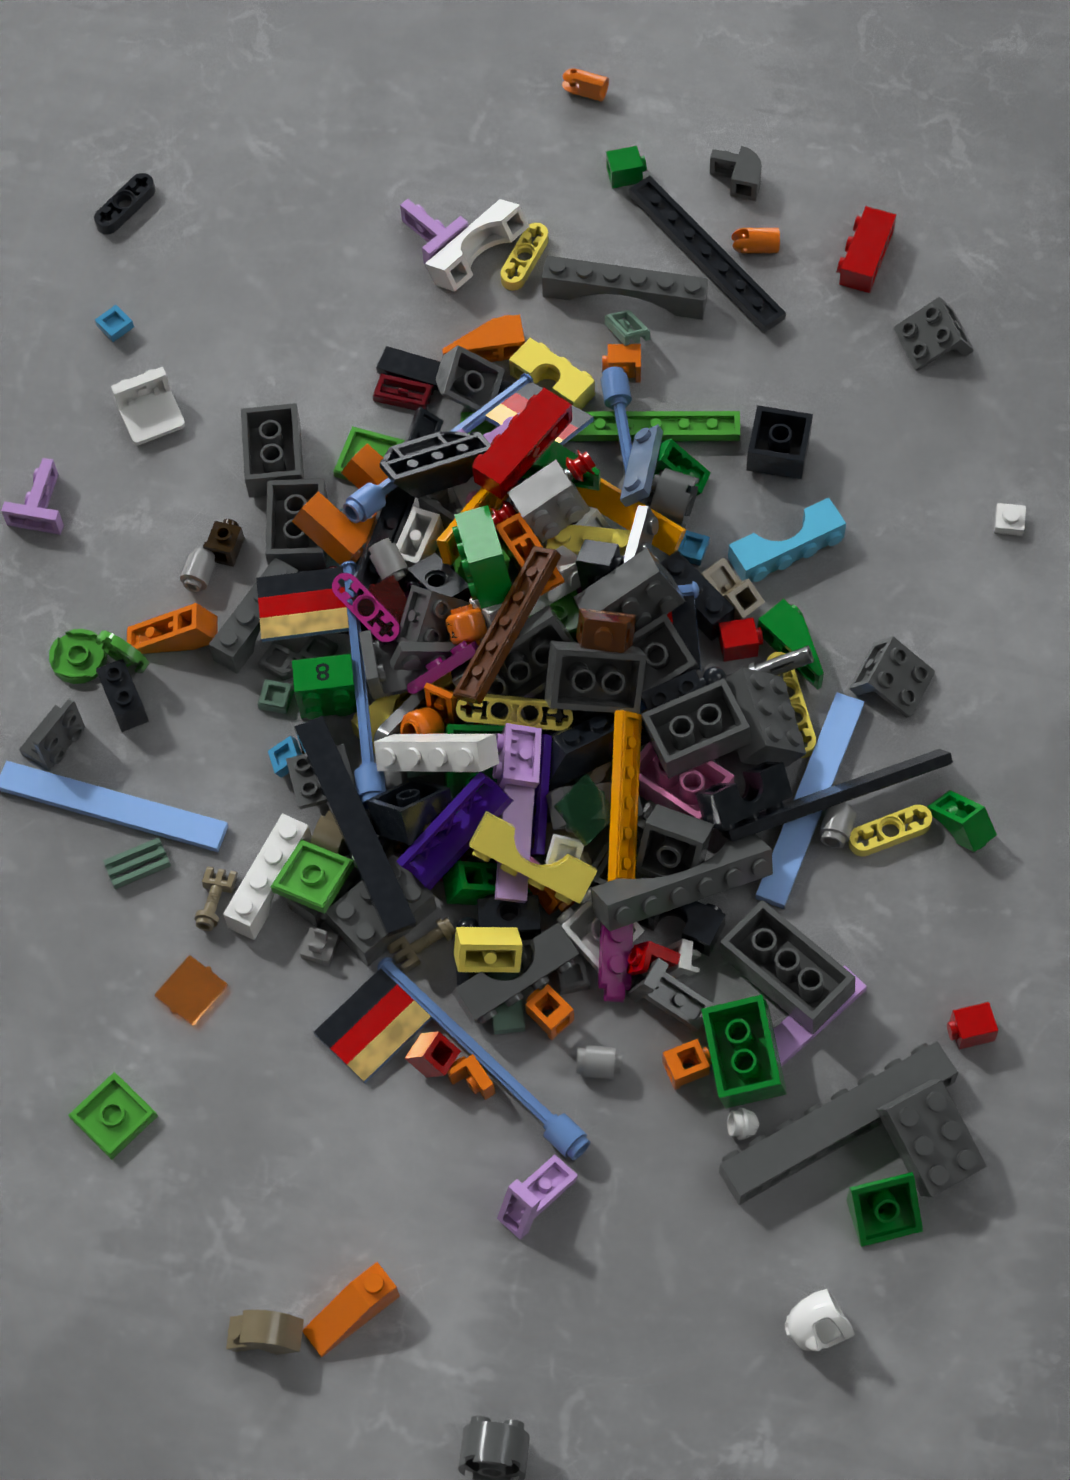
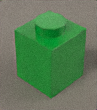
M637 146L606 151V169L611 188L635 185L643 180V172L647 171L646 159L644 155L640 156Z

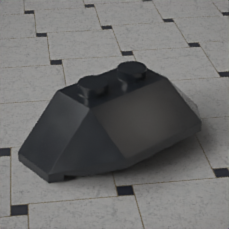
M439 431L389 447L380 462V468L394 485L412 496L420 498L467 483L473 476L472 465L478 455L484 454L491 444L480 432L468 434Z
M587 711L573 718L572 724L568 728L561 731L549 730L543 733L552 735L549 791L613 760L614 714ZM641 728L642 746L648 743L649 739L645 731Z

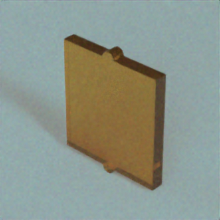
M189 955L154 996L168 1006L172 1014L177 1013L194 1026L228 987V983L214 974L210 966L205 967Z

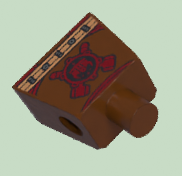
M579 608L576 639L580 647L584 649L624 653L633 645L636 615Z

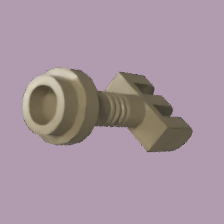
M207 866L202 885L203 888L210 889L204 909L198 910L195 914L194 920L196 921L195 925L197 928L203 931H212L218 925L219 917L215 912L221 893H233L238 875L237 872L230 871L226 881L225 869H219L216 878H213L214 867Z
M447 917L443 920L441 918L435 920L438 925L436 928L410 944L405 936H402L388 945L387 950L390 954L402 949L393 956L397 964L408 959L399 966L403 973H407L421 964L416 954L427 948V946L432 945V943L437 942L443 937L447 941L453 939L452 935L455 934L456 930Z

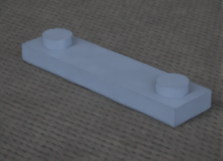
M658 424L649 429L643 428L634 436L620 501L625 507L650 495L663 430Z

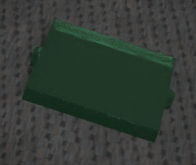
M588 774L584 775L554 805V808L567 823V829H571L584 846L588 845L610 822L611 804L605 798V792L599 790Z

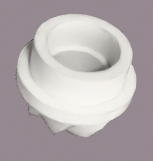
M739 1108L737 1111L731 1110L727 1122L728 1133L730 1136H736L738 1140H744L755 1135L759 1127L757 1116L754 1112L745 1108Z

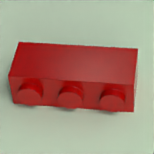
M865 206L862 216L857 215L853 226L855 234L853 237L849 236L846 242V257H840L836 273H840L839 285L871 293L895 230L897 214Z

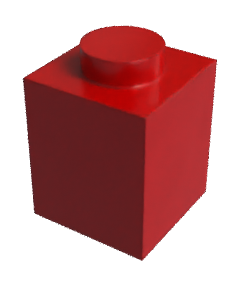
M753 617L719 623L718 639L723 662L758 657L759 645H763V635L761 628H756Z
M989 1002L953 1010L950 1020L947 1022L949 1037L951 1041L956 1040L959 1050L993 1042L999 1031Z
M439 1031L421 1033L404 1059L426 1078L439 1077L447 1074L461 1050Z

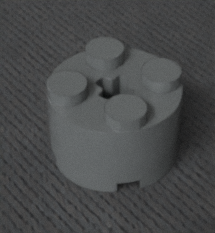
M667 468L664 471L661 470L659 475L655 474L651 491L654 492L651 502L648 501L646 505L685 529L686 524H683L682 521L684 516L690 517L698 491V487L695 485L699 482V478Z
M485 1416L471 1417L470 1424L463 1428L458 1471L464 1476L465 1470L472 1472L473 1480H511V1477L519 1476L518 1480H524L526 1477L530 1435L524 1430V1423L518 1420H506L504 1423L491 1422V1419Z

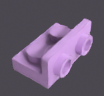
M506 723L501 734H496L499 764L493 766L492 776L493 779H497V784L502 789H504L506 784L532 788L538 786L542 728Z

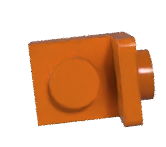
M474 1054L467 1058L465 1056L458 1058L447 1072L452 1085L465 1078L474 1094L480 1092L485 1100L496 1094L493 1082Z

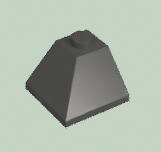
M457 345L442 356L435 380L441 395L476 412L498 395L505 369Z

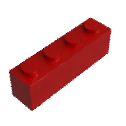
M545 387L537 395H533L528 400L526 408L519 415L513 416L508 428L502 434L494 437L489 449L484 454L476 457L472 465L474 482L502 500L507 492L513 488L572 422V404Z

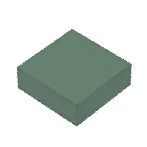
M265 679L257 704L258 708L287 714L294 692V685Z

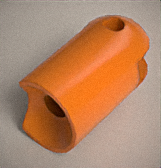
M570 68L563 73L564 81L562 82V87L565 91L601 102L605 99L609 86L608 77L576 68Z
M739 228L731 236L734 241L732 247L738 253L779 252V228Z

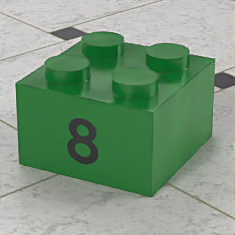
M351 654L292 660L294 692L301 719L307 718L312 720L320 716L329 715L348 716L357 712Z

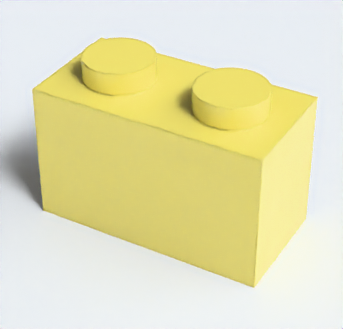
M456 927L454 958L458 972L520 973L523 944L517 927Z

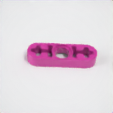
M349 573L337 575L332 583L334 594L368 630H371V633L382 642L394 641L400 631L399 622L354 575ZM341 579L345 581L351 579L353 581L351 588L355 593H358L360 589L364 592V594L354 600L353 605L348 602L349 599L353 598L348 592L345 591L342 594L339 592L341 588L339 581ZM363 599H370L375 605V610L370 616H363L358 611V604ZM380 610L385 614L380 619L386 624L390 622L394 624L392 627L394 634L392 636L388 634L381 636L379 633L382 630L381 626L377 622L374 623L373 627L368 623V621L377 617Z

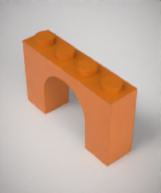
M368 443L351 458L341 472L358 489L366 483L379 485L388 478L380 468V462L383 457ZM318 491L300 509L292 522L341 566L345 561L352 560L356 563L360 559L377 512L372 515V518L364 522L354 523Z

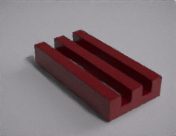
M381 374L373 394V401L415 411L420 406L427 410V405L430 404L431 395L434 392V386ZM385 384V385H389V386L398 387V389L386 387V386H383V385ZM408 390L424 393V395L408 392Z

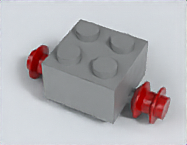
M577 450L578 457L574 460L567 457L566 466L569 470H563L558 461L555 460L507 492L514 503V507L510 502L503 500V508L500 510L491 508L494 513L491 515L494 525L496 526L516 515L517 512H520L523 519L543 543L557 536L561 530L570 524L581 520L591 510L571 479L574 477L575 480L583 482V474L586 472L594 475L592 468L596 464L586 451L581 454Z

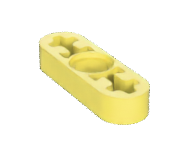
M541 223L529 224L530 227L522 233L501 269V283L507 290H519L527 281L548 244V229L545 225ZM532 237H536L533 242L534 246L532 245ZM524 252L532 255L526 261L517 258L519 254ZM517 268V276H514L512 279H509L508 276L512 277L516 272Z
M913 805L860 825L851 832L849 848L855 855L864 857L927 833L931 827L932 813L923 805ZM914 815H917L919 819L924 818L922 825H919L917 821L912 822ZM887 824L895 825L899 830V834L894 837H888L882 832V828ZM858 836H862L864 840L869 839L868 845L864 846L862 842L857 843Z

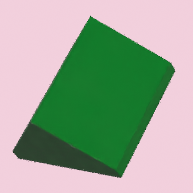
M913 1172L849 1188L846 1202L861 1247L923 1232Z

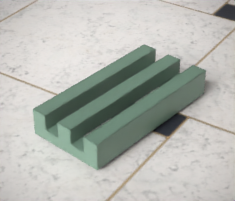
M630 310L604 316L605 325L624 345H630V339L634 343L640 342V337L645 341L651 340L650 330Z
M159 837L103 860L114 889L123 887L171 866ZM161 857V860H159V861H157V862H154V863H152V864H149V865H147V866H145V867H142V868H140V869H137V870H135V871H133V872H130V873H128V874H125V875H123V876H121V877H118V878L116 877V875H118V874H120V873H123V872H125V871H128V870H130V869H132V868H133V869H136V868H138V867H140V866H143L144 863H147V862H149V861H152V860H154V859H156V858Z

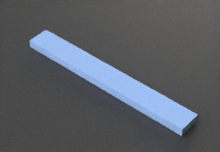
M836 692L794 800L833 786L865 701ZM823 810L784 823L772 853L773 874L762 878L755 899L763 900L782 909L785 908Z
M7 760L0 774L1 792L217 853L229 827L225 821Z

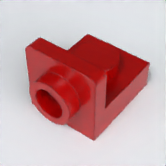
M652 941L635 944L628 956L629 967L627 973L631 975L646 973L649 964L657 958L669 964L668 967L676 966L679 963L681 953Z

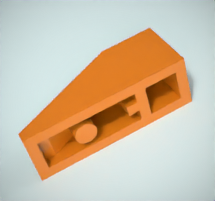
M520 314L504 315L489 320L442 349L443 355L459 345L490 362L509 360L525 343Z
M520 512L495 526L502 548L519 572L534 546L543 548ZM556 567L540 596L565 582Z
M194 603L127 627V642L142 654L195 650L209 645L218 633V616L200 604Z
M426 683L424 686L426 706L435 709L441 715L445 729L448 724H465L466 721L459 718L456 713L458 699L453 695L455 689L452 690L445 686ZM468 702L466 705H461V708L466 709L467 714L471 713L472 707Z
M376 1262L351 1281L303 1329L302 1333L322 1358L398 1299L400 1295L397 1286L380 1264Z

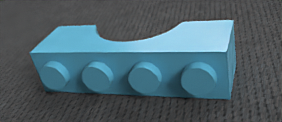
M828 497L804 509L803 527L799 533L790 539L770 541L752 533L729 544L728 560L740 579L745 580L749 578L751 582H759L769 573L778 569L784 570L793 562L803 557L809 558L816 554L818 550L828 545L835 546L841 542L845 536L846 522Z

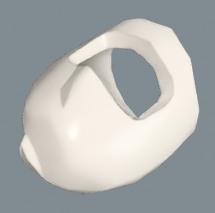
M829 1289L814 1292L802 1299L791 1309L785 1322L787 1337L791 1338L799 1348L805 1351H820L850 1339L855 1335L851 1323L844 1316Z

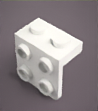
M163 366L148 370L136 377L121 380L111 386L116 405L135 445L144 444L185 427L184 418L171 392Z

